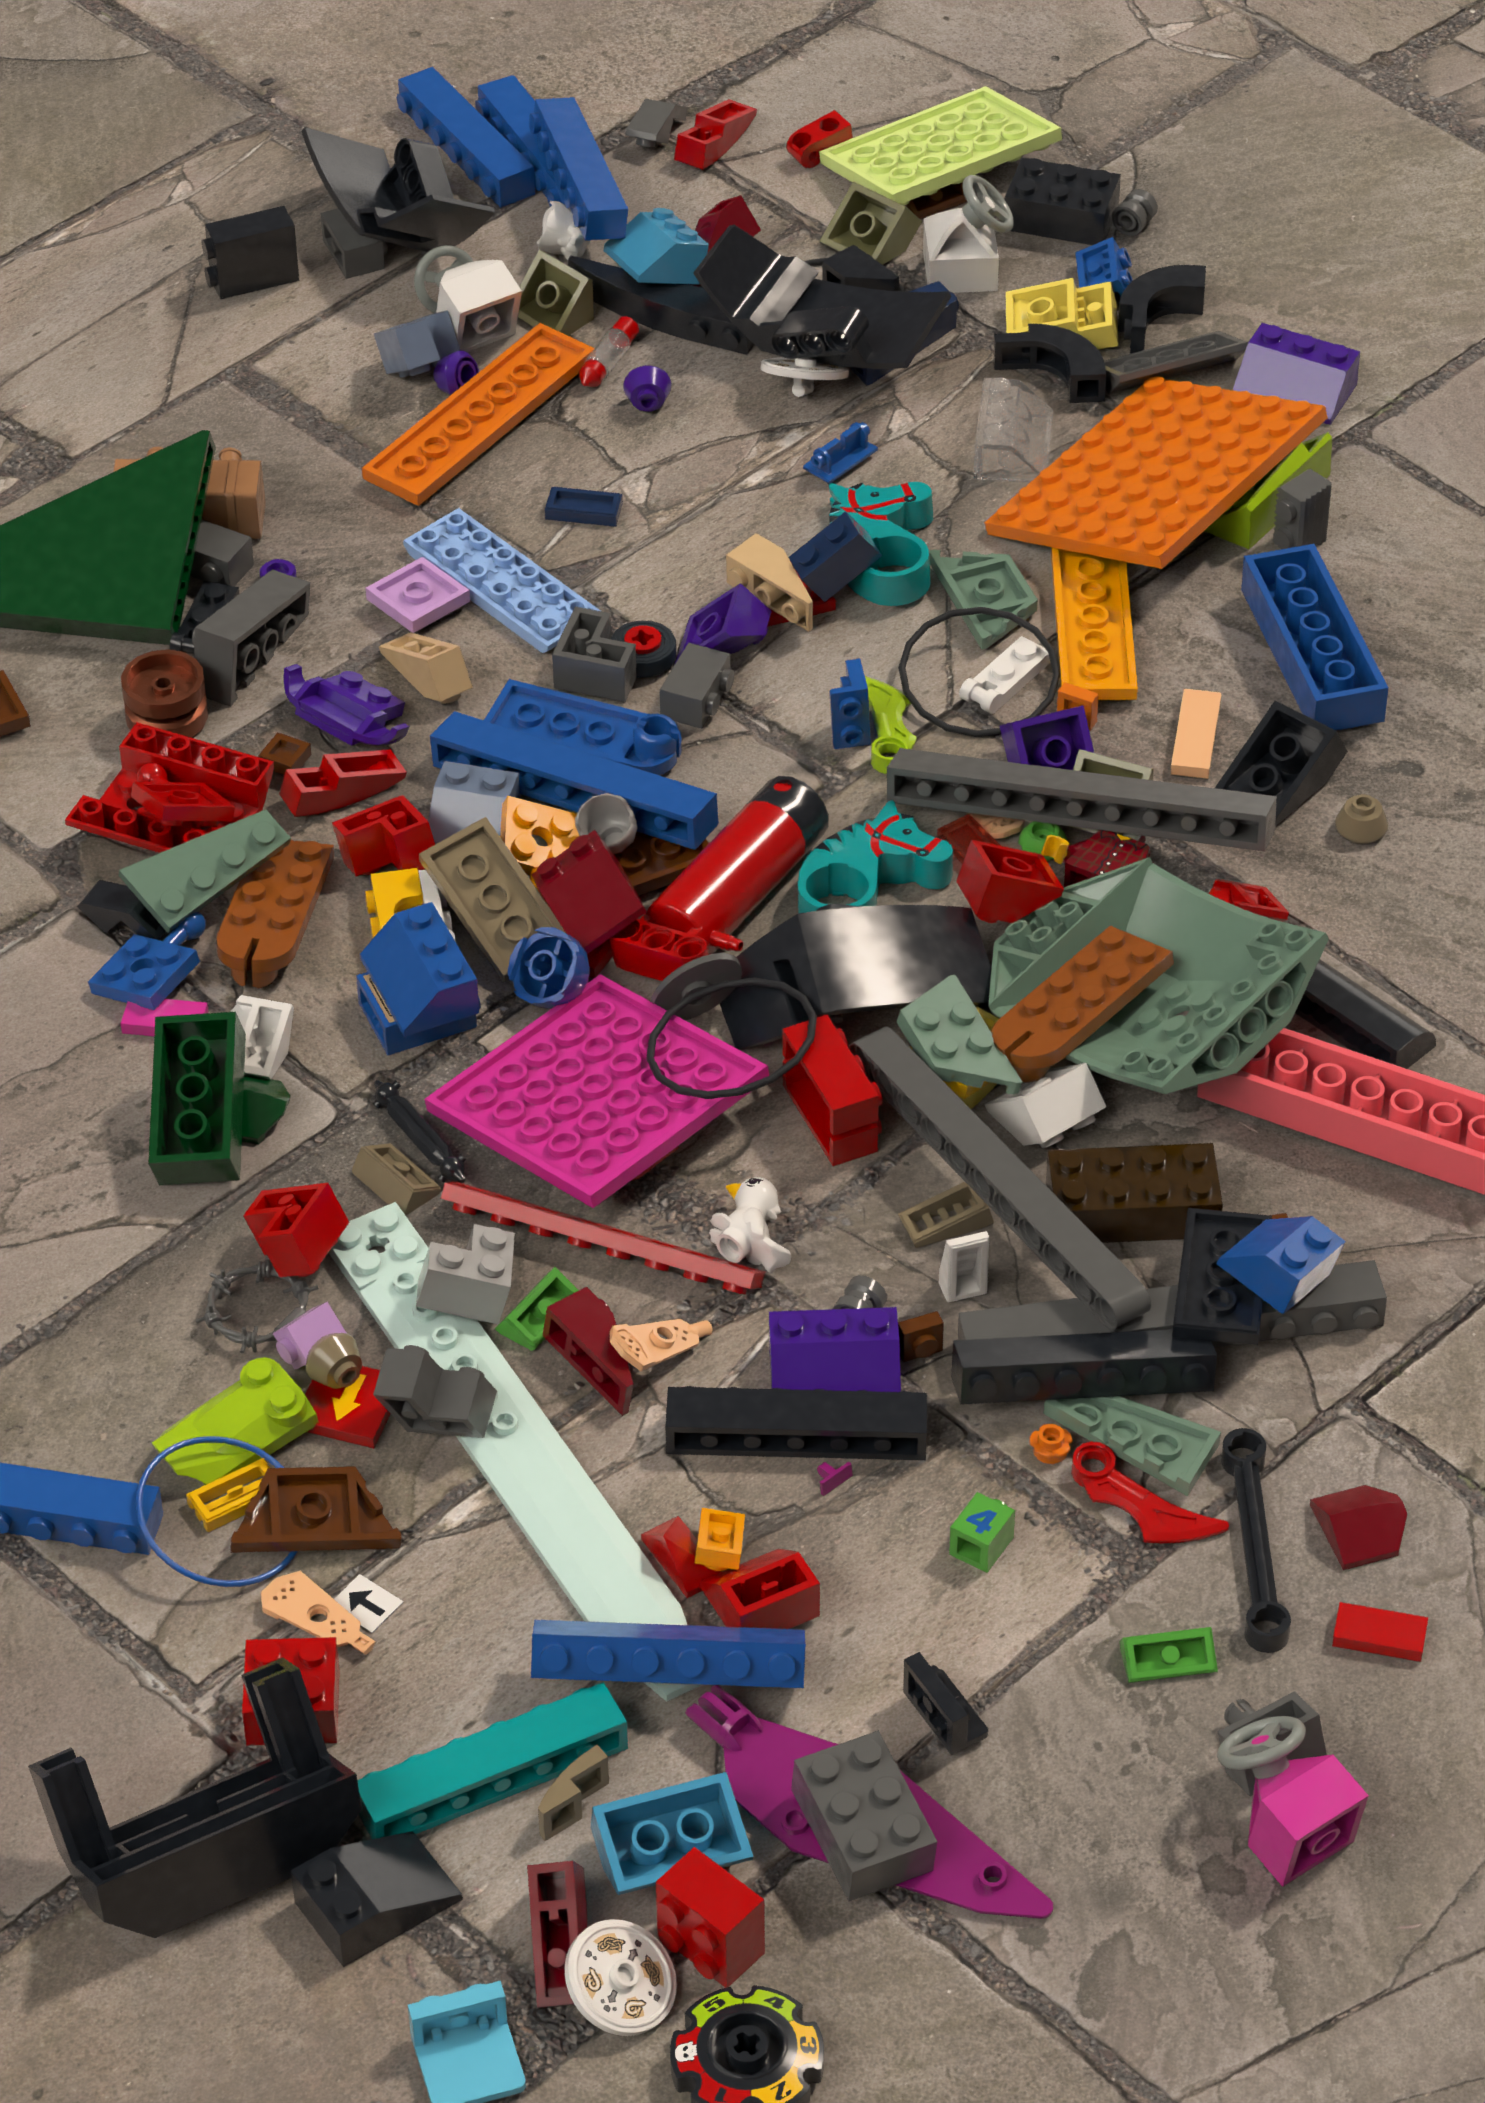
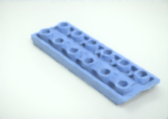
M460 508L403 540L404 547L412 558L417 560L424 557L470 590V600L541 653H545L557 646L575 606L600 611Z

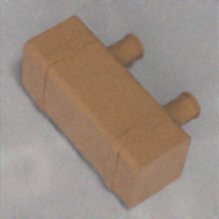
M152 447L148 450L147 456L163 449V447ZM231 447L224 448L219 453V460H213L202 520L250 536L251 539H261L266 506L261 460H242V454L239 450ZM142 458L115 459L114 471Z

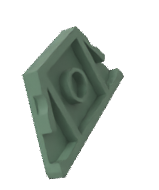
M934 549L929 551L930 565L957 609L986 607L1011 612L1024 620L1037 611L1038 599L1010 554L991 553L984 555L978 552L963 551L962 558L940 557L941 550ZM986 614L961 616L981 650L987 649L1018 626L1017 623L1010 619Z
M956 975L948 976L900 1010L897 1024L914 1052L942 1081H958L967 1086L982 1088L983 1082L986 1081L1005 1085L1006 1093L1014 1095L1019 1093L1023 1083L1007 1056L995 1046L992 1032Z

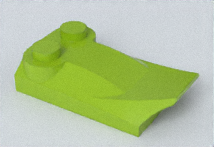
M263 1357L249 1361L243 1366L239 1381L166 1429L151 1444L160 1454L168 1447L183 1440L203 1436H219L249 1443L271 1455L315 1427V1424L319 1423L316 1412L301 1388L281 1365L273 1359ZM200 1443L176 1450L166 1456L164 1460L177 1475L188 1476L207 1485L262 1457L247 1449L230 1444Z

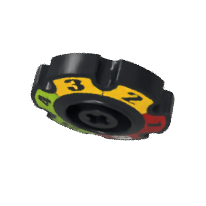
M753 1985L751 1991L745 1995L734 1993L731 1987L714 1991L702 1997L685 2012L686 2030L674 2031L671 2038L670 2065L674 2086L680 2093L690 2092L691 2103H809V2084L820 2083L823 2077L824 2043L818 2024L815 2021L804 2022L803 2005L791 1996L772 1988Z

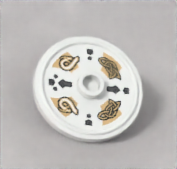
M776 357L761 361L762 371L773 375L794 378L792 392L797 397L812 393L814 391V380H838L848 378L849 376L848 367L816 363V359L811 357L795 359Z
M603 1920L586 1928L572 1942L567 1952L564 1968L567 1989L577 2009L593 2025L611 2034L634 2036L650 2031L669 2014L675 2001L677 1989L674 1966L663 1945L646 1929L624 1920Z

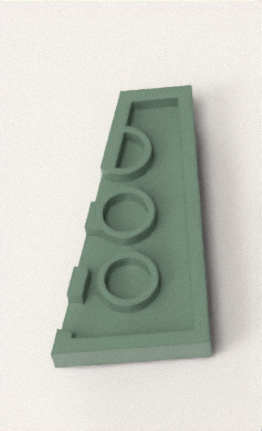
M1121 1396L1045 1400L1043 1414L1092 1442H1100L1107 1445L1114 1455L1186 1496L1192 1491L1220 1443V1431Z

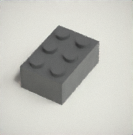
M879 1730L794 1760L791 1790L848 1901L933 1871L937 1840Z

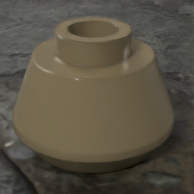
M1361 794L1353 796L1346 801L1336 816L1335 826L1337 831L1346 840L1355 844H1370L1386 834L1388 819L1381 803L1377 799Z
M331 1333L320 1338L311 1347L306 1359V1372L312 1380L334 1389L352 1385L358 1379L362 1368V1360L356 1340L347 1333Z

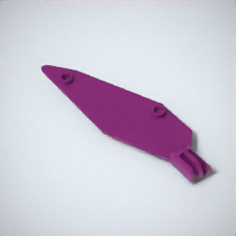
M713 1685L711 1692H705L698 1699V1704L693 1703L686 1709L685 1714L724 1748L725 1772H727L736 1802L791 1851L829 1863L791 1790L794 1760L838 1744L758 1718L721 1685ZM900 1770L937 1840V1849L933 1871L898 1883L896 1886L981 1914L1039 1919L1047 1918L1052 1914L1053 1902L1048 1896ZM990 1877H997L1000 1880L997 1882H989L986 1879Z

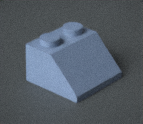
M444 761L433 788L428 819L435 845L484 817H487L500 836L502 803L507 796L520 799L519 773Z

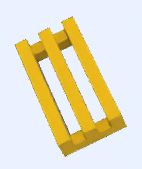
M261 1458L187 1493V1504L191 1510L195 1509V1515L199 1521H203L206 1531H213L245 1515V1510L252 1497L256 1496L259 1491V1484L262 1478L244 1487L243 1485L264 1476L270 1467L264 1458ZM227 1493V1495H225V1496H223V1497H221V1498H219V1499H217V1500H214V1501H212V1502H210V1503H208V1504H206V1505L204 1504V1503H206V1502H208V1501H211V1500H213V1499H215V1498H217V1497H219V1496H221V1495Z

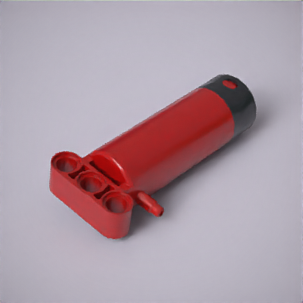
M777 776L770 779L650 905L647 912L640 919H636L609 938L615 965L622 970L663 981L684 964L697 958L714 954L719 948L727 951H741L744 946L743 941L732 936V933L820 840L829 827L828 811L816 791L805 782L791 776Z

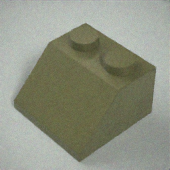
M852 182L820 242L838 252L855 245L883 265L906 251L922 220L906 206L858 183Z

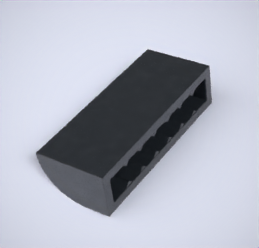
M1319 959L1295 1011L1297 1015L1349 1050L1408 1069L1436 1047V1038L1433 1033Z

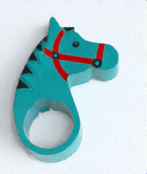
M908 482L885 488L864 485L863 483L846 488L830 483L829 492L832 497L830 498L829 522H833L846 511L869 533L882 557L847 585L866 600L884 606L905 605L924 596L931 584L929 549L922 539L907 530L924 528L932 523L933 501L931 488L922 482ZM892 565L910 567L898 572H882L877 570L878 567L882 568Z
M890 800L876 818L863 820L840 830L822 841L807 856L799 871L798 914L816 911L828 905L817 900L828 897L829 894H832V896L848 894V897L858 900L846 905L860 907L877 906L878 887L882 883L906 884L916 882L927 889L944 888L951 882L953 876L952 846L945 840L920 831L914 822V816L898 813L895 802Z

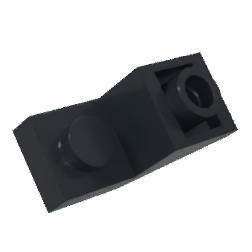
M99 880L77 906L105 933L120 921L124 922L136 935L159 940L166 931L127 885Z

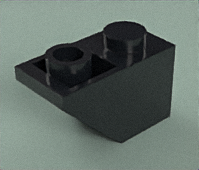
M855 245L822 261V280L869 289L899 291V276Z

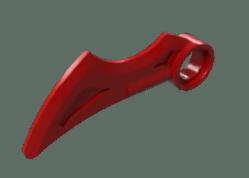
M1087 1442L1081 1444L1074 1451L1071 1470L1074 1481L1085 1488L1092 1502L1114 1505L1129 1513L1141 1529L1143 1542H1189L1228 1531V1521L1203 1516L1171 1504L1115 1469L1116 1457L1107 1445L1100 1442ZM1088 1459H1097L1105 1465V1468L1099 1472H1090L1083 1468L1082 1463Z

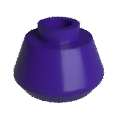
M456 351L438 361L433 377L441 391L452 395L479 373L476 361L468 352Z
M650 365L640 366L631 370L626 375L623 383L624 393L633 406L645 412L659 409L668 398L672 388L669 375L664 370Z

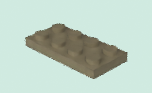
M487 817L478 820L419 853L420 863L503 983L509 980L508 966L510 956L517 943L523 937L530 938L533 934L538 933L535 930L541 927H555L565 933L550 907Z

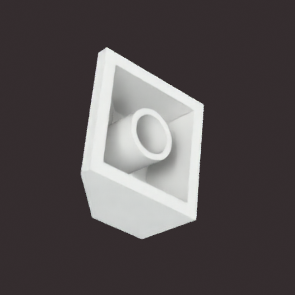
M1087 1063L1049 1069L1047 1074L1038 1081L1022 1083L1018 1094L1004 1093L985 1104L987 1112L1023 1146L1040 1144L1041 1148L1049 1147L1064 1138L1062 1132L1070 1127L1073 1130H1077L1093 1123L1096 1120L1093 1114L1107 1107Z

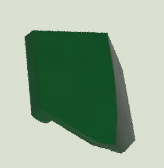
M244 1075L242 1142L260 1144L265 1139V1134L284 1116L291 1095L281 1081Z

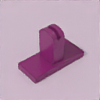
M849 1461L837 1470L826 1462L817 1467L818 1474L824 1478L819 1482L821 1495L825 1496L853 1476L852 1464Z

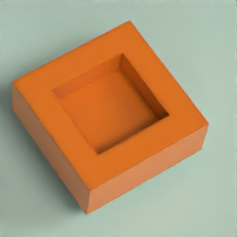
M1064 682L1058 690L1057 711L1084 706L1088 727L1091 731L1097 723L1099 694Z

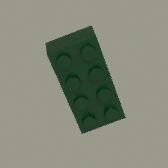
M236 1012L155 1017L148 1164L159 1185L240 1180L246 1034Z

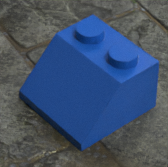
M1313 1216L1266 1219L1223 1254L1216 1264L1281 1314H1285L1330 1275L1346 1241Z

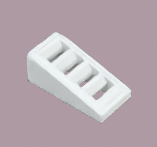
M987 1231L946 1240L939 1270V1285L947 1303L987 1293L989 1235Z

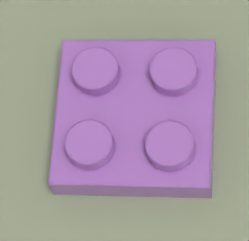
M424 557L413 561L365 588L366 600L412 633L470 602L469 589Z

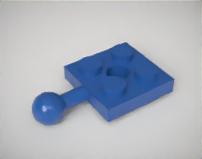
M200 912L191 914L163 941L134 934L88 981L91 993L125 1003L130 1001L141 1007L155 1010L200 963L195 949L181 945L185 940H194L203 934L206 927L204 916Z

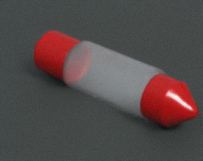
M627 316L620 317L585 359L584 365L579 370V378L583 386H599L628 351L631 342L639 333V326L632 318Z

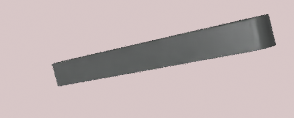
M885 1026L849 1045V1050L853 1056L858 1055L861 1058L865 1075L870 1083L875 1082L878 1085L882 1097L1104 1326L1110 1330H1115L1150 1311L1151 1300L1143 1284L891 1028Z

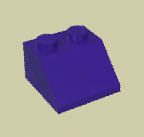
M1084 706L999 725L1008 762L1073 770L1079 749L1094 753Z

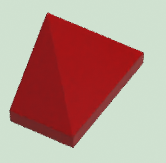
M679 1516L641 1534L643 1543L686 1598L702 1591L700 1588L701 1580L723 1572L711 1570L702 1564H695L697 1539Z

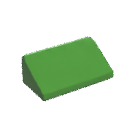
M554 1267L494 1329L501 1335L533 1351L545 1339L542 1335L547 1307L579 1290Z
M1211 1627L1123 1637L1119 1640L1128 1683L1218 1672Z

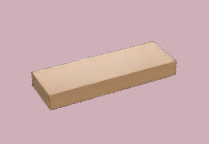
M1184 689L1170 775L1209 779L1221 704L1220 692Z

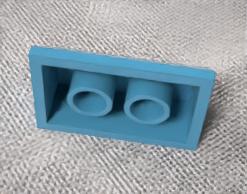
M654 208L653 212H640L627 223L625 238L609 239L604 244L603 251L639 283L700 284L693 272L707 255L709 244L698 235L697 231L689 228L685 221L675 216L672 210Z
M727 1772L592 1807L590 1828L603 1870L618 1895L655 1886L656 1881L693 1847H696L722 1868L753 1860L752 1850Z

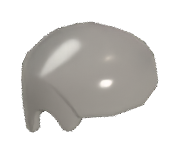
M609 793L593 796L580 806L575 817V826L579 836L588 835L593 830H596L613 854L622 852L634 842L637 831L636 819L627 801L621 796Z

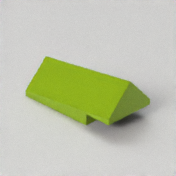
M1329 432L1303 443L1301 442L1214 521L1205 532L1248 550L1252 548L1275 526L1274 522L1276 519L1274 517L1276 516L1275 505L1277 504L1276 499H1278L1276 495L1279 493L1278 487L1307 469H1312L1326 479L1330 476L1332 436Z

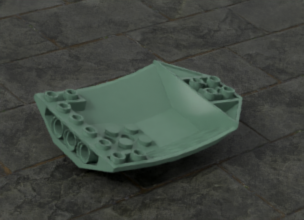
M1148 857L1064 887L1062 896L1018 921L1011 923L1006 928L1005 933L994 942L988 1006L992 1013L1001 1018L1109 926L1173 952L1174 964L1065 1057V1059L1076 1064L1087 1063L1089 1070L1112 1079L1162 1094H1168L1236 1074L1285 1028L1295 1014L1329 938L1326 932L1273 920L1218 899L1155 865L1151 858ZM1189 1011L1186 1016L1177 1015L1181 1012Z

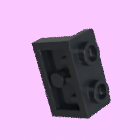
M920 1652L904 1659L903 1693L951 1755L988 1737V1727L944 1670L939 1669L935 1665L930 1666Z

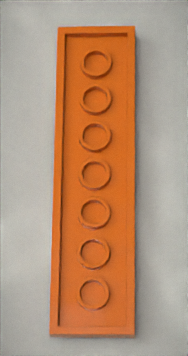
M539 323L363 466V479L417 506L421 505L579 374V370L587 360H595V348Z

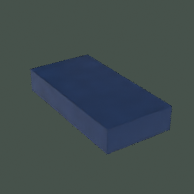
M551 487L545 507V520L616 527L623 505V494Z

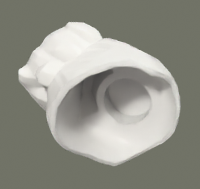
M550 201L552 206L544 214L542 236L536 242L538 249L552 254L565 255L567 260L570 256L580 258L583 256L586 246L590 244L591 240L585 241L579 227H575L570 208H566L559 201Z

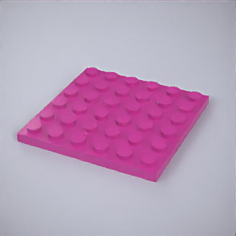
M600 974L588 982L583 992L574 1000L550 1009L426 1097L425 1104L429 1113L589 1207L595 1208L750 1092L739 1096L704 1099L677 1094L657 1081L646 1060L649 1036L667 1010ZM676 1015L670 1018L657 1037L654 1059L662 1075L681 1087L716 1091L740 1088L769 1076L768 1065Z

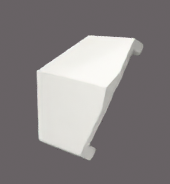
M241 995L236 1000V1005L230 1012L237 1013L246 1034L244 1075L268 1080L272 1079L288 1054L294 1011L292 1004Z

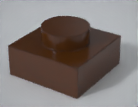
M277 732L258 757L274 761L273 771L284 775L286 769H298L304 765L312 755L311 743Z
M938 1311L898 1322L900 1357L903 1362L925 1358L933 1353L943 1351L944 1322Z

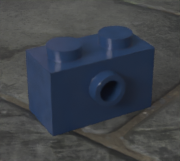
M845 511L788 558L801 580L825 602L882 557L869 533Z

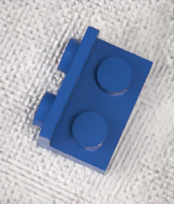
M1113 237L1075 252L1079 288L1111 282L1113 292H1118L1121 297L1125 288L1133 281L1128 270L1129 267H1132L1130 256L1124 247L1119 248Z
M860 658L845 661L846 676L840 677L841 688H834L829 691L834 749L871 745L868 687Z

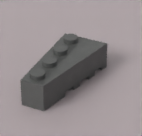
M271 570L195 627L192 635L194 658L203 667L207 699L230 707L238 699L235 691L239 686L248 687L255 679V674L252 671L260 662L267 664L274 656L278 641L285 643L309 615L311 582Z

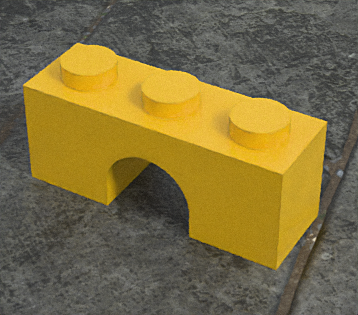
M417 868L371 874L372 890L365 891L368 914L375 913L376 916L370 918L372 939L395 913L423 905V895Z

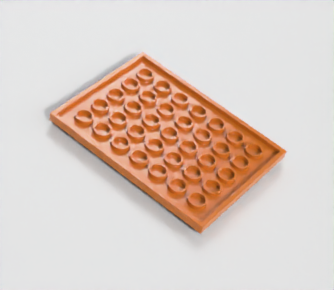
M1159 376L1148 378L1137 390L1126 397L1113 411L1105 415L1097 425L1083 434L1082 438L1068 450L1064 451L1058 459L1042 470L1026 487L1020 489L1019 493L985 521L987 535L1163 569L1328 419L1326 407L1311 404L1307 401L1281 399L1278 396H1263L1251 394L1248 391L1221 389L1219 386L1197 385L1189 381L1167 380Z

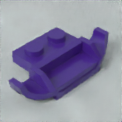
M294 664L284 668L283 680L286 696L296 707L295 715L351 746L361 742L372 745L393 744L406 736L410 726L405 723L394 726L391 730L384 727L385 721L402 716L405 705L404 701L391 695L392 693L388 689L369 683L363 679L362 675L353 671H344L327 679L318 676L305 681L300 665Z

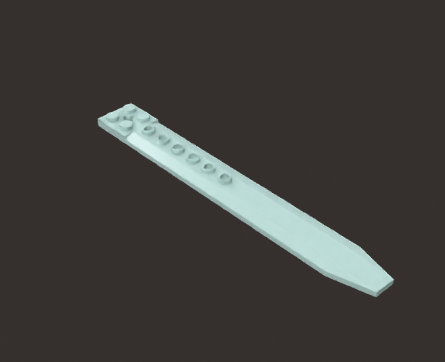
M396 1202L349 1221L350 1223L340 1235L337 1244L328 1253L394 1348L404 1349L407 1345L424 1348L429 1352L431 1358L444 1370L459 1371L461 1367H471L480 1370L497 1390L485 1437H456L583 1620L587 1622L687 1625L682 1607L478 1320L416 1307L418 1279L428 1246ZM375 1246L385 1247V1251L382 1253H378L377 1250H368ZM644 1682L666 1702L702 1685Z

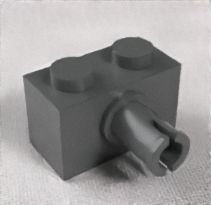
M1295 1691L1258 1711H1255L1244 1699L1236 1700L1237 1705L1244 1712L1240 1711L1232 1702L1224 1713V1719L1229 1726L1218 1731L1221 1745L1233 1732L1255 1721L1276 1716L1295 1717L1305 1725L1306 1734L1302 1743L1294 1751L1286 1755L1287 1759L1294 1760L1327 1755L1320 1716ZM1280 1730L1276 1735V1739L1283 1741L1292 1731ZM1225 1767V1772L1249 1796H1252L1255 1784V1776L1252 1769L1235 1770Z

